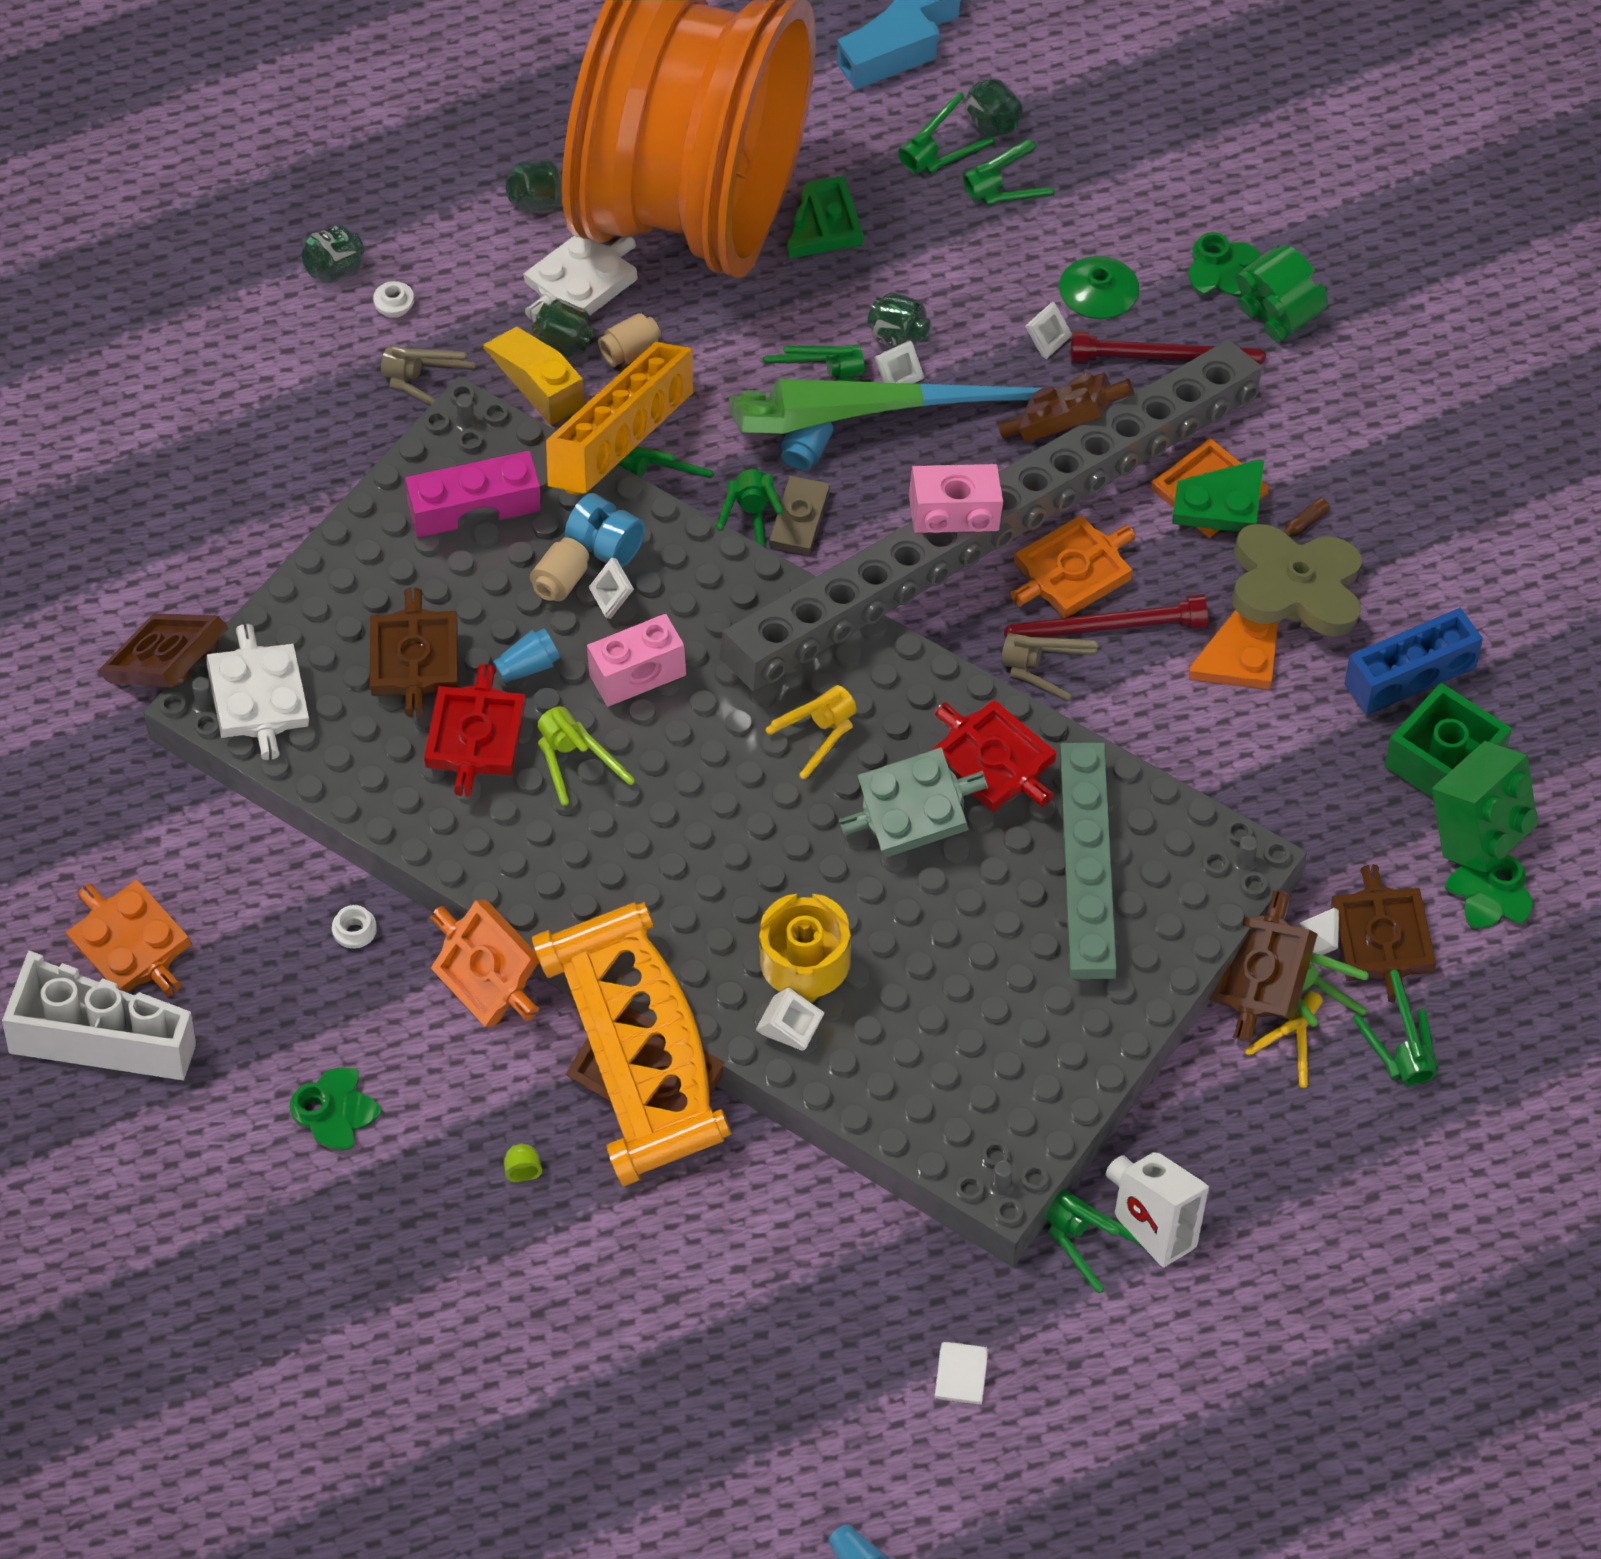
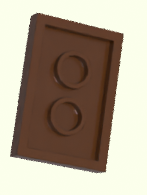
M153 613L109 658L98 672L107 682L114 684L178 686L190 676V668L200 658L212 653L218 647V639L229 628L217 615Z
M629 1006L626 1007L616 1023L642 1028H650L656 1023ZM659 1034L651 1036L631 1064L659 1070L667 1069L672 1063V1056L664 1051L666 1045L665 1037ZM587 1038L565 1075L611 1102L591 1044ZM703 1050L710 1098L723 1076V1064L725 1062ZM676 1076L667 1077L646 1106L674 1112L684 1110L688 1100L684 1094L679 1092L681 1080Z

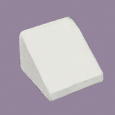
M788 987L772 998L756 1031L766 1037L803 1051L807 1048L825 1013Z
M942 1342L935 1399L982 1405L988 1348Z

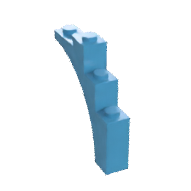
M894 0L882 14L864 27L837 39L838 67L854 90L936 59L937 43L940 42V33L937 25L958 18L959 6L962 0Z

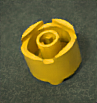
M813 893L812 897L797 898V894H792L775 901L765 911L760 924L759 948L761 970L768 983L779 992L790 987L811 1003L818 997L835 990L844 981L851 966V934L847 915L835 901L826 896Z

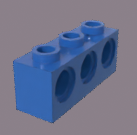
M1460 607L1350 654L1344 684L1367 716L1475 669L1483 638Z

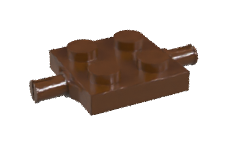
M1105 372L1095 376L1092 373H1085L1075 377L1069 382V385L1058 389H1055L1054 386L1042 388L1032 394L1025 413L1021 414L1018 418L999 423V432L1003 440L1021 434L1024 442L1028 443L1101 418L1104 409L1111 405L1112 402L1134 396L1132 382L1128 378L1111 385Z
M411 587L404 591L405 610L393 614L370 615L371 696L406 695L405 714L411 718H414V703L416 717H421L424 714L423 694L437 693L438 686L459 688L456 611L433 612L422 609L423 592L417 587H414V601Z
M1372 864L1370 871V866L1366 865L1360 870L1364 882V890L1355 894L1332 896L1331 909L1336 908L1339 910L1338 944L1342 963L1366 971L1369 974L1368 979H1383L1385 981L1388 1001L1395 1003L1396 996L1390 971L1395 969L1399 972L1403 985L1402 977L1406 975L1434 973L1436 959L1420 888L1397 890L1382 887L1379 866ZM1345 974L1346 981L1362 980Z
M1273 890L1267 916L1254 918L1244 916L1242 924L1252 929L1209 999L1214 1003L1233 1007L1240 1012L1233 1038L1251 1043L1257 1017L1276 1016L1290 1020L1295 1019L1318 935L1310 929L1295 927L1284 921L1292 895L1281 891Z

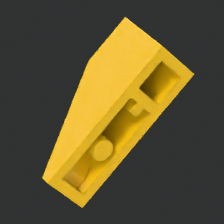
M515 327L483 344L486 352L550 426L574 414L584 406L583 378L563 355L554 348L519 327Z

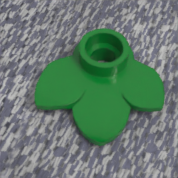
M1205 233L1193 246L1192 256L1194 262L1189 268V280L1192 287L1201 295H1206L1215 288H1218L1220 291L1231 296L1241 297L1236 275L1262 255L1255 247L1248 243H1229L1228 239L1220 233Z
M1506 855L1498 861L1487 873L1463 865L1449 876L1445 884V890L1467 899L1465 902V918L1468 925L1474 929L1490 928L1497 924L1503 916L1513 923L1521 925L1532 911V897L1524 887L1526 881L1525 870L1521 863L1510 855ZM1504 874L1510 878V881H1503L1495 876Z
M355 1068L331 1069L325 1072L317 1083H308L298 1088L290 1100V1112L295 1122L303 1127L310 1128L316 1142L333 1150L352 1149L354 1146L353 1130H358L373 1123L382 1111L381 1106L371 1097L355 1090L359 1079L358 1069ZM310 1103L321 1105V1108L315 1111L305 1110V1107Z

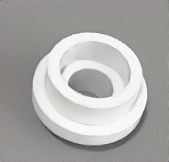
M391 281L384 283L374 292V306L381 314L387 317H401L414 304L413 291L402 282Z
M358 905L344 907L338 912L332 922L334 939L346 948H360L369 944L377 931L374 916L368 910ZM352 925H359L362 927V929L358 931H347V929Z

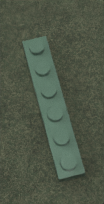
M1060 743L1070 979H1115L1116 955L1105 744Z

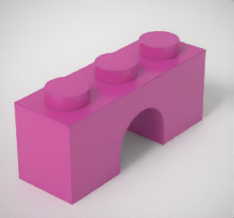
M530 450L405 477L407 504L417 538L458 529L459 518L463 514L477 508L489 507L496 509L499 520L540 511V485Z

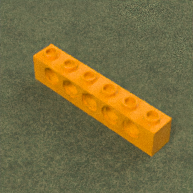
M654 342L546 440L548 486L564 489L569 494H586L693 394L692 348Z

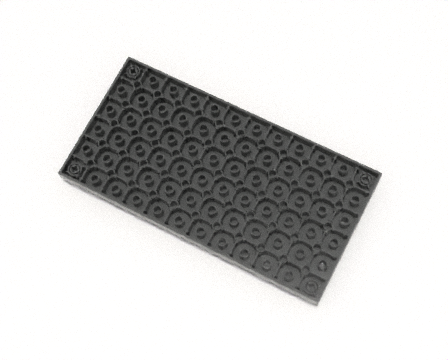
M458 376L226 623L229 629L218 639V647L210 653L230 652L240 649L236 628L243 624L245 634L246 624L254 626L257 646L270 647L294 644L309 716L308 727L286 729L275 735L280 755L273 760L271 759L270 749L269 760L261 758L258 737L240 735L221 738L207 668V656L200 658L190 668L191 674L183 683L175 687H166L143 712L149 739L431 912H434L441 906H445L447 911L459 921L465 917L475 900H487L534 951L532 936L547 930L554 934L630 903L636 902V904L645 902L655 927L647 930V937L671 969L688 1001L699 1031L703 1050L725 1062L723 1064V1076L717 1087L1014 1268L1048 1222L1046 1220L1047 1212L1061 1190L1067 1189L1071 1191L1211 1002L1209 999L1224 972L1232 964L1252 929L1242 924L1244 916L1250 918L1267 916L1273 890L1287 894L1292 893L1303 877L1307 851L886 615H883L878 622L867 624L855 631L844 642L840 644L835 643L821 651L810 662L801 663L787 671L776 682L767 683L752 691L720 660L722 631L817 576L726 525L723 530L718 531L716 529L717 520L619 465H616L586 494H569L564 489L549 487L547 481L546 440L557 430ZM530 450L540 485L539 512L499 520L496 509L489 507L477 508L463 514L459 518L458 529L419 538L416 537L407 504L405 477ZM589 493H596L612 502L617 510L624 509L643 520L646 527L644 539L634 558L622 568L634 590L611 619L604 616L589 589V585L606 565L605 562L599 560L594 555V551L588 552L590 558L587 562L588 568L562 601H548L541 598L534 591L530 580V573L552 544L560 542L565 538L566 523L576 504ZM410 587L413 601L414 587L422 590V609L433 612L456 611L459 688L474 686L478 673L477 669L480 664H485L487 671L488 664L494 666V660L498 659L500 655L531 630L537 632L544 628L561 657L552 663V668L514 681L512 680L506 684L496 670L493 688L502 692L525 694L526 699L513 775L476 774L472 795L465 797L464 789L462 796L455 794L453 791L458 772L425 768L424 755L437 693L423 694L424 714L418 718L416 717L415 703L414 718L408 717L405 714L406 695L371 696L370 615H386L405 610L404 591ZM666 613L684 644L686 676L607 707L589 675L587 645ZM836 685L842 686L850 693L856 704V714L849 718L853 728L838 739L808 778L801 779L800 772L834 729L830 727L827 729L820 728L811 715L770 735L765 732V729L771 725L773 720L815 700ZM995 699L1056 751V762L1037 777L1040 783L1054 793L1051 801L1048 804L1046 803L1044 807H1040L1025 792L1014 795L996 811L992 812L972 794L963 796V813L969 828L968 831L884 858L878 839L871 832L870 828L847 836L843 834L839 818L864 811V795L857 775L931 751L932 748L948 736L951 730L934 715L936 709L940 705L942 706L944 702H948L953 709L963 717H966L967 715L979 712ZM561 706L568 709L575 721L581 722L587 733L634 778V784L628 785L589 747L586 752L580 751L578 747L566 753L555 750V756L569 799V804L562 806L545 754L538 745V741L543 737L538 729V721L541 716L554 707ZM1060 743L1105 744L1116 955L1115 979H1070ZM813 893L832 899L846 913L851 934V966L846 978L835 990L811 1002L825 1014L807 1048L802 1051L766 1037L756 1031L772 998L779 993L768 983L761 970L759 931L762 916L775 901L792 894H797V898L812 897ZM631 952L621 953L601 981L629 987L638 985L642 975L639 970L633 967L635 955ZM539 962L532 974L573 998L565 973L547 978ZM646 993L635 995L628 1006L656 1022V1013L648 1008L651 1001L650 996Z

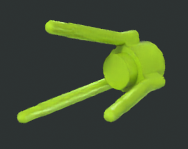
M561 706L554 707L541 716L538 721V729L543 737L538 741V745L545 754L562 806H567L569 799L555 756V750L566 753L578 747L580 751L586 752L589 747L628 785L634 784V778L587 733L581 722L575 721L568 709Z

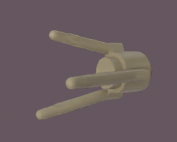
M389 345L382 357L381 374L384 377L391 378L390 388L402 390L431 406L436 400L434 397L407 383L410 379L416 380L419 377L422 364L469 370L476 369L477 365L474 362L461 361L467 358L466 352L411 349Z
M1008 633L1003 647L1001 663L1002 666L1012 668L1011 678L1025 680L1065 701H1070L1072 698L1070 693L1028 672L1030 667L1038 668L1042 651L1096 655L1099 643L1091 640L1028 637Z

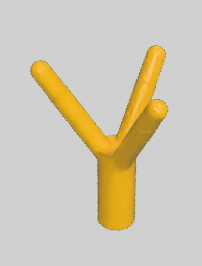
M1309 991L1302 1001L1310 1009L1311 1013L1315 1015L1323 999L1318 993ZM1296 1011L1294 1020H1289L1245 1049V1053L1253 1055L1283 1035H1287L1292 1031L1297 1033L1299 1086L1301 1088L1308 1086L1306 1027L1309 1023Z

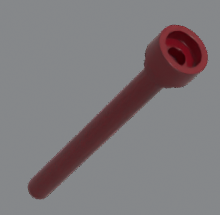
M1072 331L1071 363L1087 364L1088 360H1096V356L1192 361L1216 346L1097 340V336H1090L1089 331ZM1240 348L1259 365L1266 360V353L1262 349Z
M1204 594L1186 596V600L1179 601L1178 605L1009 624L1004 629V636L1006 638L1008 633L1043 638L1180 622L1181 626L1189 625L1190 629L1207 628V603Z

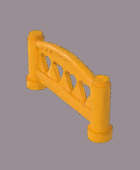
M636 902L630 903L554 934L547 930L532 936L537 957L547 978L565 973L624 1136V1138L607 1144L612 1165L623 1187L640 1181V1174L724 1142V1137L732 1135L723 1110L720 1109L713 1112L710 1108L707 1068L699 1031L691 1008L677 979L661 954L647 937V930L655 927L645 902L636 904ZM623 952H631L635 955L633 967L639 970L642 975L640 983L634 987L601 981L618 956ZM646 993L650 996L651 1001L648 1008L657 1015L656 1023L652 1027L642 1028L616 1023L635 995ZM659 1034L665 1037L666 1045L664 1051L672 1056V1063L667 1069L659 1070L631 1064L651 1036ZM676 1076L681 1080L679 1092L684 1094L688 1100L684 1110L674 1112L646 1106L667 1077Z

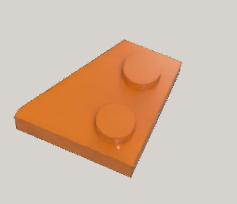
M1235 610L1192 663L1189 679L1271 689L1278 623H1256L1244 618Z

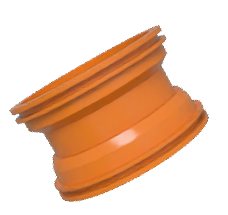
M605 0L583 58L572 101L565 140L562 170V203L565 221L572 235L598 243H605L615 235L631 237L647 233L653 228H658L684 235L692 254L697 258L705 259L708 268L715 273H725L734 278H742L750 272L756 263L791 183L804 134L811 98L816 54V25L811 4L807 0H752L742 10L734 12L709 6L706 0Z

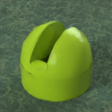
M520 1143L513 1145L507 1151L504 1158L506 1178L509 1181L515 1183L533 1180L541 1175V1160L535 1148L529 1144Z

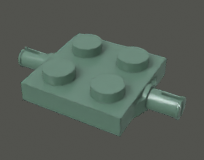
M942 747L857 775L864 795V811L839 818V822L844 836L870 828L871 832L878 839L884 858L968 831L969 828L963 813V796L988 789L983 771L957 779L956 775L949 769Z

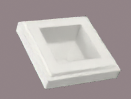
M1055 302L1050 303L1025 326L1041 356L1045 359H1048L1072 337V333Z
M907 341L875 356L884 383L914 384L925 379L912 341Z
M611 558L589 585V589L604 616L609 619L612 618L634 590L616 558Z
M1332 908L1299 923L1300 928L1310 929L1318 934L1313 950L1314 953L1324 955L1338 949V909Z

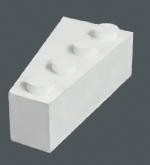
M28 950L2 1019L10 1054L171 1079H185L196 1047L190 1011L140 992L134 996L119 990L117 983L103 978L98 982L79 975L77 968L64 963L59 967L44 961L43 955Z

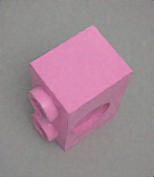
M997 464L912 466L909 501L914 533L999 531L1003 498Z
M666 613L587 645L589 675L607 707L686 676L684 644Z

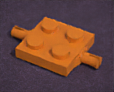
M1080 515L1016 552L1014 564L1028 578L1029 582L1011 591L1013 602H1017L1016 605L1021 607L1033 598L1041 596L1063 618H1068L1132 580L1133 570L1120 557L1118 549L1135 540L1133 529L1125 524L1110 535H1105L1103 532L1095 529L1083 515Z
M136 879L108 899H104L91 883L85 885L88 893L82 887L78 892V897L83 900L91 911L88 916L65 933L68 939L103 979L117 983L118 989L124 992H128L137 985L150 982L151 980L155 981L166 996L174 994L171 987L177 992L181 987V983L167 968L175 957L192 944L186 933Z
M475 900L465 917L459 921L447 911L445 906L437 908L433 912L435 915H431L430 919L444 932L446 938L441 953L430 967L484 1027L496 1025L509 1006H512L523 1017L524 1021L534 1018L536 1012L539 1011V1007L523 992L526 981L539 964V959L534 949L487 900Z

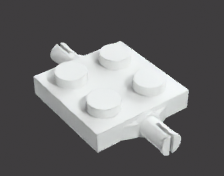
M573 236L523 273L525 283L541 297L525 309L527 317L536 323L554 308L556 299L560 298L571 305L577 306L578 309H584L581 312L570 306L566 313L580 324L638 280L636 268L621 258L636 247L634 239L632 237H621L612 245L606 246L590 239ZM560 303L559 310L564 312V310L561 308L562 303Z
M243 624L236 628L240 649L207 654V668L221 738L240 735L258 737L261 758L269 760L270 749L271 759L273 760L280 755L275 735L286 729L308 727L309 723L294 644L270 647L257 646L254 626L246 624L245 634Z

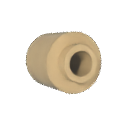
M638 313L605 330L604 336L598 339V345L603 357L611 367H616L619 364L626 366L637 359L654 342H658V339L661 338V332L652 317L646 318L642 313Z
M563 538L560 542L553 543L530 573V580L536 594L548 601L564 600L588 568L587 562L590 557L586 548L571 538Z

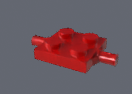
M485 664L478 666L474 686L463 688L438 686L424 755L425 768L458 772L453 791L459 796L463 795V789L465 797L472 795L476 774L513 775L526 707L525 694L502 692L493 688L496 668L490 664L487 665V671Z
M995 699L979 712L967 715L966 717L959 714L948 702L942 703V706L940 705L936 709L935 717L951 730L948 736L931 750L942 747L948 767L956 775L957 779L983 771L988 789L971 794L990 811H996L1010 798L1021 792H1025L1040 807H1044L1046 803L1048 804L1051 801L1054 793L1040 783L1037 777L1056 762V751Z

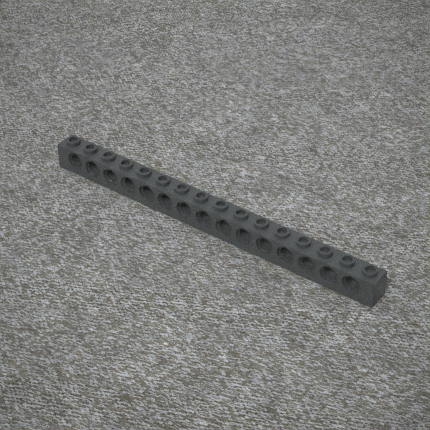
M1230 339L1226 340L1136 392L1134 396H1129L1103 412L1101 418L1075 427L999 471L1003 498L999 531L914 533L912 521L723 630L720 660L752 691L767 683L776 682L784 673L797 665L810 662L818 653L835 643L840 644L844 642L852 633L867 624L878 622L889 611L900 605L910 603L918 594L932 586L941 585L949 576L964 567L975 565L981 557L997 548H1004L1012 539L1028 530L1038 528L1043 521L1056 513L1067 511L1075 502L1085 496L1099 492L1106 484L1121 475L1126 476L1130 474L1138 465L1148 459L1159 457L1167 448L1177 442L1191 438L1206 425L1220 421L1227 413L1241 405L1249 404L1259 392V382L1263 367Z

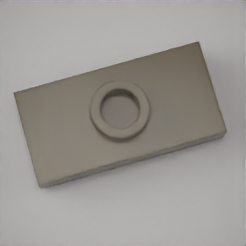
M789 476L781 502L783 513L777 515L769 540V549L810 557L830 493V483Z

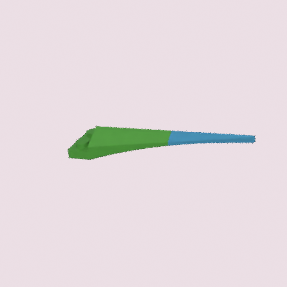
M779 379L770 389V397H766L764 392L755 390L742 391L741 396H729L728 412L741 432L783 434L818 424L889 410L960 402L1029 400L1032 398V394L1042 388Z

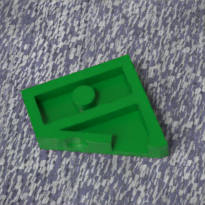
M845 176L806 182L802 193V203L796 213L791 239L789 238L787 244L788 258L863 245L864 234Z
M1255 460L1177 481L1172 524L1240 532L1246 526L1257 524L1264 460Z

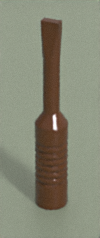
M1319 497L1295 518L1290 520L1283 532L1289 537L1298 536L1330 510L1329 503L1324 498Z

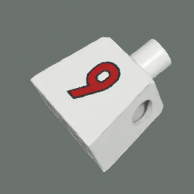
M1151 1153L1136 1163H1132L1126 1156L1117 1157L1106 1171L1107 1178L1119 1187L1115 1208L1116 1217L1158 1264L1164 1268L1197 1247L1209 1186L1160 1153Z

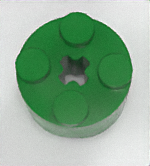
M1286 244L1280 248L1277 245L1236 275L1242 295L1237 301L1240 309L1250 319L1256 316L1265 322L1264 328L1266 333L1277 343L1289 337L1324 311L1328 305V298L1323 284L1315 286L1310 275L1315 272L1311 264L1300 252Z

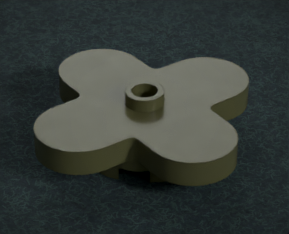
M1252 524L1239 532L1234 547V556L1238 563L1248 572L1241 575L1236 581L1232 594V604L1241 616L1262 624L1275 622L1281 624L1284 618L1291 621H1302L1300 627H1310L1314 631L1327 636H1343L1355 629L1361 613V605L1357 597L1346 587L1357 579L1362 558L1359 551L1352 544L1340 538L1326 536L1316 538L1304 545H1298L1280 529L1266 524Z

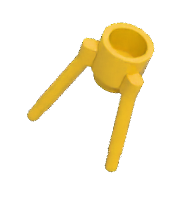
M836 685L815 700L773 720L771 725L766 727L765 732L769 735L809 715L812 716L820 728L827 729L830 727L834 729L800 772V778L806 779L838 739L853 728L849 718L856 714V704L845 688Z

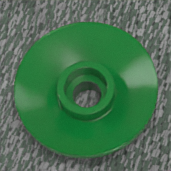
M1090 256L1075 261L1065 269L1060 278L1059 291L1064 303L1077 314L1092 319H1109L1127 312L1135 304L1139 295V282L1135 273L1123 262L1105 256Z

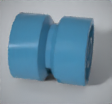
M589 493L576 504L566 523L565 538L578 541L588 552L594 551V555L606 564L611 558H616L623 568L634 558L644 539L646 527L643 520L624 509L617 510L612 502L596 493Z

